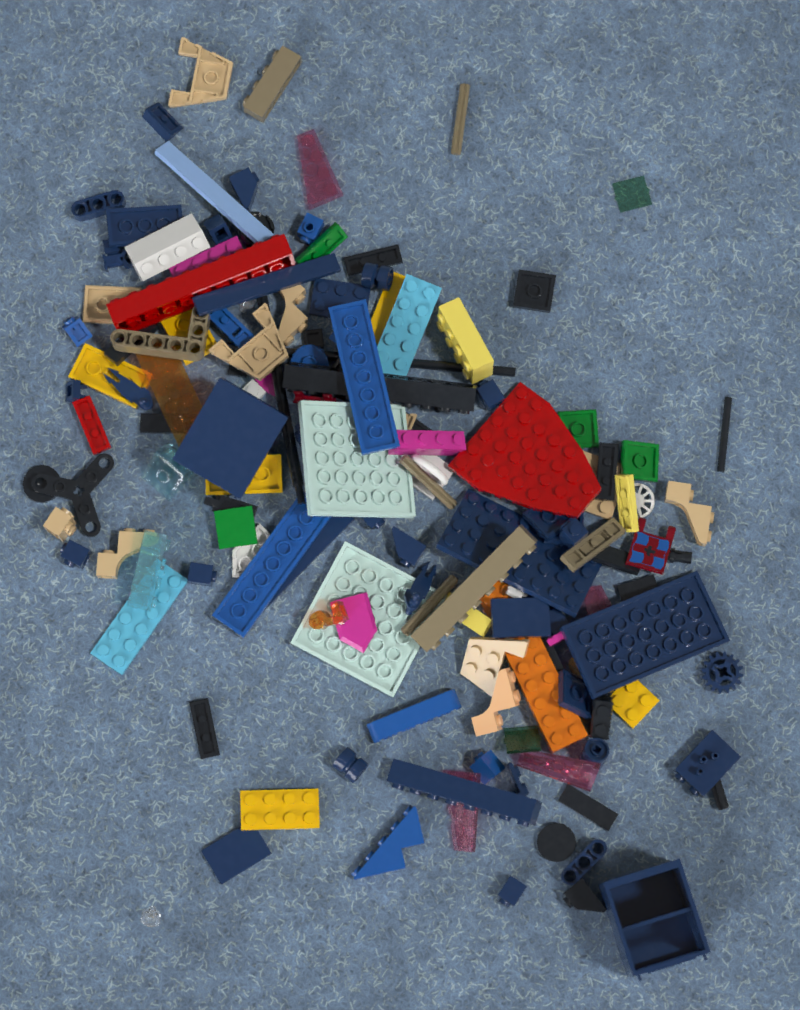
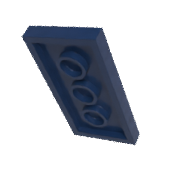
M181 204L106 209L109 247L128 246L181 219Z

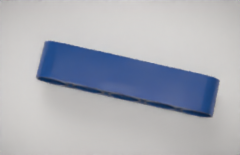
M452 689L373 721L366 726L373 743H377L381 739L385 740L397 735L398 732L407 731L414 728L415 725H421L434 720L433 718L451 713L452 710H458L462 706L455 689Z

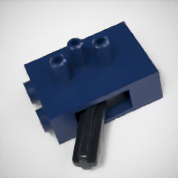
M711 730L673 770L676 773L674 776L682 784L686 782L690 786L689 791L696 797H704L712 789L717 809L723 810L728 808L729 805L721 778L741 756Z

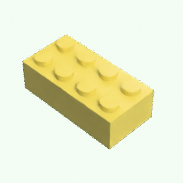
M458 297L440 305L437 314V327L440 332H444L448 347L453 348L455 352L453 354L458 364L461 363L463 367L462 372L466 380L469 379L474 384L493 374L494 360L460 298Z

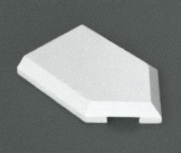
M260 523L256 526L258 544L235 547L232 550V577L241 576L270 536V533Z

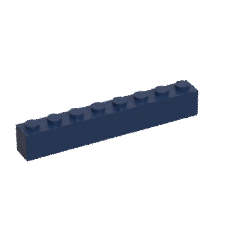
M394 758L386 780L392 783V788L402 791L403 788H408L410 793L419 796L421 793L428 794L427 798L436 801L442 798L445 799V803L453 806L459 803L463 805L462 808L474 811L476 808L481 810V814L492 817V814L499 815V819L510 822L511 819L517 820V824L528 827L529 824L536 826L542 802L533 798Z

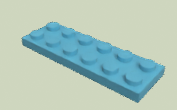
M406 274L377 346L383 373L407 376L441 293V287Z
M156 559L90 654L123 675L188 583V579L159 559Z

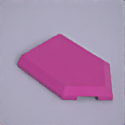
M367 592L330 602L339 639L364 654L377 631Z

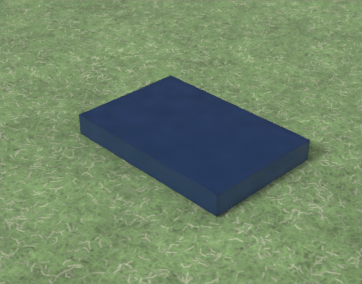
M500 598L490 600L492 638L551 636L548 604L536 598Z
M241 827L202 850L204 857L221 885L272 854L258 830L241 831Z

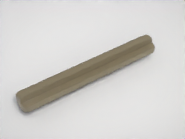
M465 83L460 84L451 147L452 155H460L470 91V85Z
M402 456L399 460L400 464L448 509H454L457 501L409 456Z
M451 574L401 628L403 634L409 636L458 583V579Z

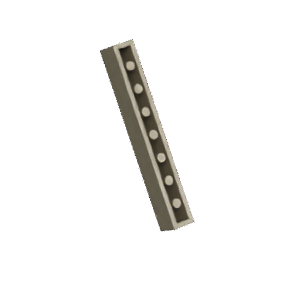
M521 524L410 636L426 652L430 649L434 651L441 644L439 640L444 635L448 637L455 630L453 626L457 621L461 624L469 616L466 612L470 608L475 610L482 603L480 598L484 594L488 597L496 589L493 585L498 580L502 583L509 576L507 571L511 567L516 569L523 562L521 557L525 553L530 555L537 548L534 544L538 540Z

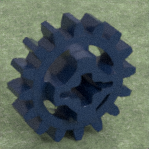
M716 652L715 658L711 655L708 657L710 662H703L706 668L701 669V672L705 673L701 680H707L705 687L712 686L711 692L718 689V694H721L722 690L728 694L729 688L733 691L736 689L734 684H741L738 678H742L744 675L739 673L743 666H737L740 660L734 661L733 654L726 657V652H723L722 656ZM719 660L724 661V663L720 665L714 664V662ZM731 665H732L733 668H734L735 675H734L733 673H731V669H730V666H731ZM723 668L725 669L726 675L720 677V672L717 670H721ZM709 670H710V672H712L713 675H714V680H713V681H712L711 678H710ZM723 681L730 682V684L725 686L720 685Z

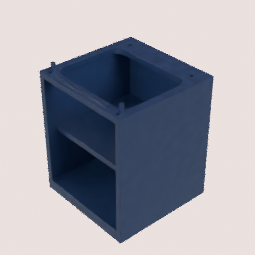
M220 377L172 460L177 462V465L186 467L234 495L235 499H241L290 416L225 378Z
M680 858L598 885L627 977L637 976L638 980L642 981L640 974H649L696 959V957L703 955L704 960H707L706 954L710 953V949Z

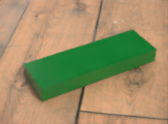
M335 222L295 259V262L300 264L329 255L348 236L339 224Z

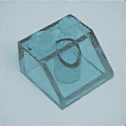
M168 442L155 452L141 477L170 501L191 478L194 472L182 465H177L178 463L172 460L177 449Z

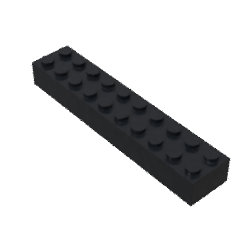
M291 361L285 364L282 388H287L288 392L305 390L306 394L317 395V393L321 392L331 394L332 397L344 395V399H349L342 368ZM383 373L390 404L401 402V406L412 407L413 404H417L422 409H431L433 406L439 407L440 411L450 412L451 409H457L458 413L469 414L470 411H474L477 385Z

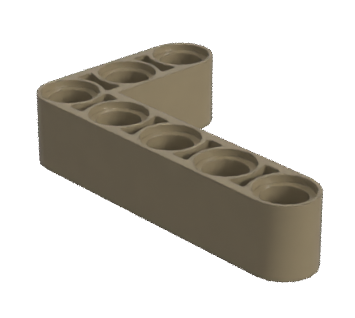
M195 306L193 307L188 338L116 329L110 335L113 348L119 352L197 362L205 354L210 313L204 317H198ZM196 330L203 331L201 335L194 334ZM117 338H124V341L121 343L115 342ZM137 340L143 341L141 345L134 344ZM155 343L162 344V346L159 348L153 347ZM175 345L181 346L179 350H172V347ZM193 348L200 349V351L197 353L191 352Z

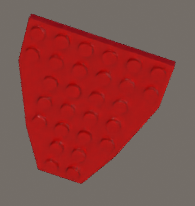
M519 382L466 444V450L459 452L448 465L451 471L480 492L491 493L497 498L501 499L502 497L511 500L512 503L542 512L543 510L553 512L555 515H566L570 518L578 519L601 491V486L583 450L551 404L522 382Z

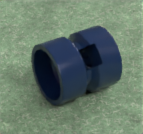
M367 262L362 271L361 285L368 288L376 286L379 290L389 291L394 277L393 267L382 265L379 268L378 264Z
M600 738L589 739L579 756L581 767L589 772L599 771L609 755L608 744Z
M347 747L332 766L340 773L345 772V777L354 783L369 764L362 758L357 759L356 753Z

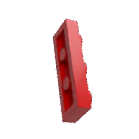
M89 395L72 402L93 455L111 449L91 396Z

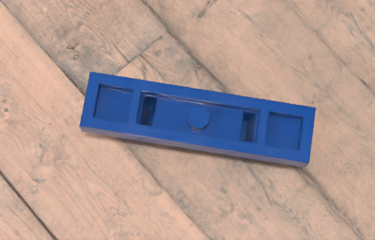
M226 308L210 313V321L239 349L254 337ZM239 329L238 334L236 336H233V334Z

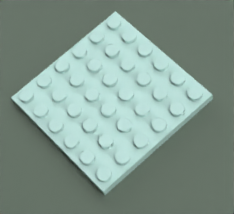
M307 400L298 402L308 516L416 517L412 474L399 462L404 455H388V450L362 456L350 402ZM390 404L396 430H407L405 406Z
M345 541L290 644L393 698L420 648V645L410 635L406 636L402 633L401 628L437 589L430 587L426 598L422 599L418 609L413 611L411 615H407L405 613L407 608L404 594L407 589H411L416 578ZM367 592L377 631L363 654L339 639L330 602ZM446 595V596L439 602V604L429 613V615L418 625V627L445 601L447 595Z

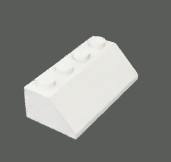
M191 213L124 248L140 280L145 281L210 248V245Z

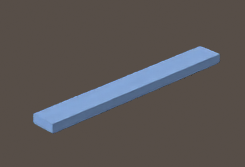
M170 141L155 149L156 156L254 243L264 242L274 235Z

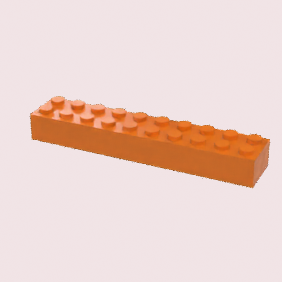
M498 580L493 585L496 589L488 597L484 594L480 598L482 601L480 607L489 618H491V599L513 598L505 593L508 590L507 587L510 586L505 582L501 583ZM541 637L513 638L514 640H530L524 658L508 652L505 653V658L511 671L515 674L516 681L551 753L553 754L587 738L588 734L579 715L558 705L559 674Z

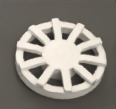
M634 483V486H640L638 493L635 492L639 513L638 519L640 517L644 518L652 512L655 505V497L648 486ZM644 487L647 492L641 495L642 488ZM650 494L651 500L645 499L644 497ZM645 502H652L650 508L644 505ZM642 507L647 510L643 515L640 509Z

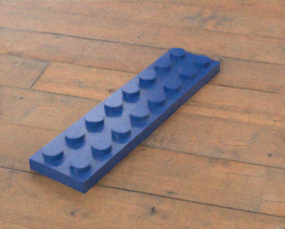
M366 299L328 307L362 456L400 447Z
M305 492L306 503L298 505L297 499L294 501L212 614L214 618L243 638L332 517L308 516Z

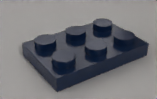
M322 278L316 279L309 315L330 318L328 307L366 299L368 306L371 288L363 287L361 284Z

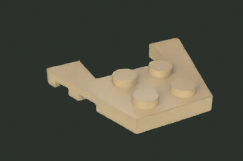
M181 37L179 55L197 58L191 92L171 89L168 103L169 108L227 100L233 62Z
M266 303L252 313L264 329L234 353L222 339L209 349L212 355L258 381H261L289 358Z
M471 637L468 641L460 674L492 697L505 653L508 652L524 658L530 640Z

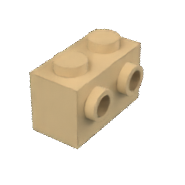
M55 507L43 525L50 534L63 542L68 535L71 537L77 528L75 526L76 522L73 519L75 516L64 507L61 510Z

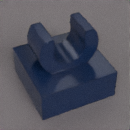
M73 379L67 382L65 401L74 402L86 397V395L80 393V389H86L87 386L81 384V380Z

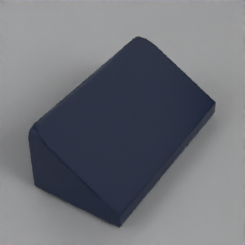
M159 102L145 109L142 116L166 142L183 129Z

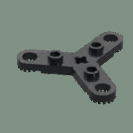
M103 453L98 455L76 480L37 474L33 477L31 486L39 494L71 500L83 534L87 537H95L99 534L101 525L90 493L113 469L114 460L109 454ZM102 458L110 461L108 468H101L99 466V461ZM44 479L47 483L46 487L43 489L37 488L35 485L36 480ZM76 487L84 489L82 496L73 493L76 491ZM89 522L96 524V531L88 532L85 528L86 524Z

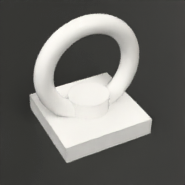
M417 454L410 456L442 488L448 484V480L454 474L448 468L449 464L438 456ZM412 475L413 487L431 500H434L436 496Z

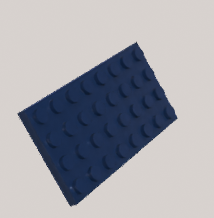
M468 489L437 543L436 548L478 568L522 524L538 540L534 544L537 548L530 555L525 553L521 557L523 562L516 569L511 567L507 571L509 576L503 582L575 618L602 564L590 560L573 573L560 560L561 556L570 550L566 545L544 543V539L522 515Z
M698 571L560 628L592 700L730 641Z

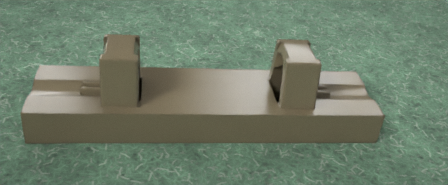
M613 517L564 553L560 560L574 573L622 537L626 530Z

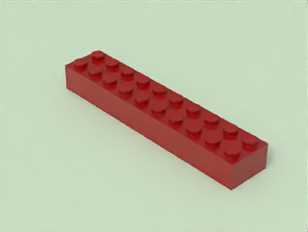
M277 234L264 242H256L249 248L239 249L229 256H221L214 262L203 263L199 268L186 270L176 277H168L161 283L150 284L141 291H133L121 299L115 298L106 306L116 329L138 331L193 309L194 303L192 298L294 266L295 261L285 235Z

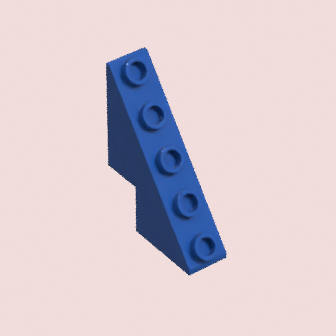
M409 806L403 813L404 819L401 822L397 820L390 828L392 833L388 838L384 836L377 844L379 846L375 853L371 851L364 859L367 861L362 868L360 866L356 868L352 873L354 880L406 868L402 849L424 844L416 806Z

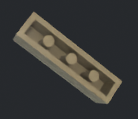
M283 45L280 50L274 52L272 56L273 61L270 65L265 66L260 81L257 80L252 88L253 92L250 96L247 95L243 101L244 112L264 123L302 63L300 55Z

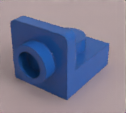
M71 316L64 321L65 325L62 328L77 347L92 337V334L78 316L75 318Z

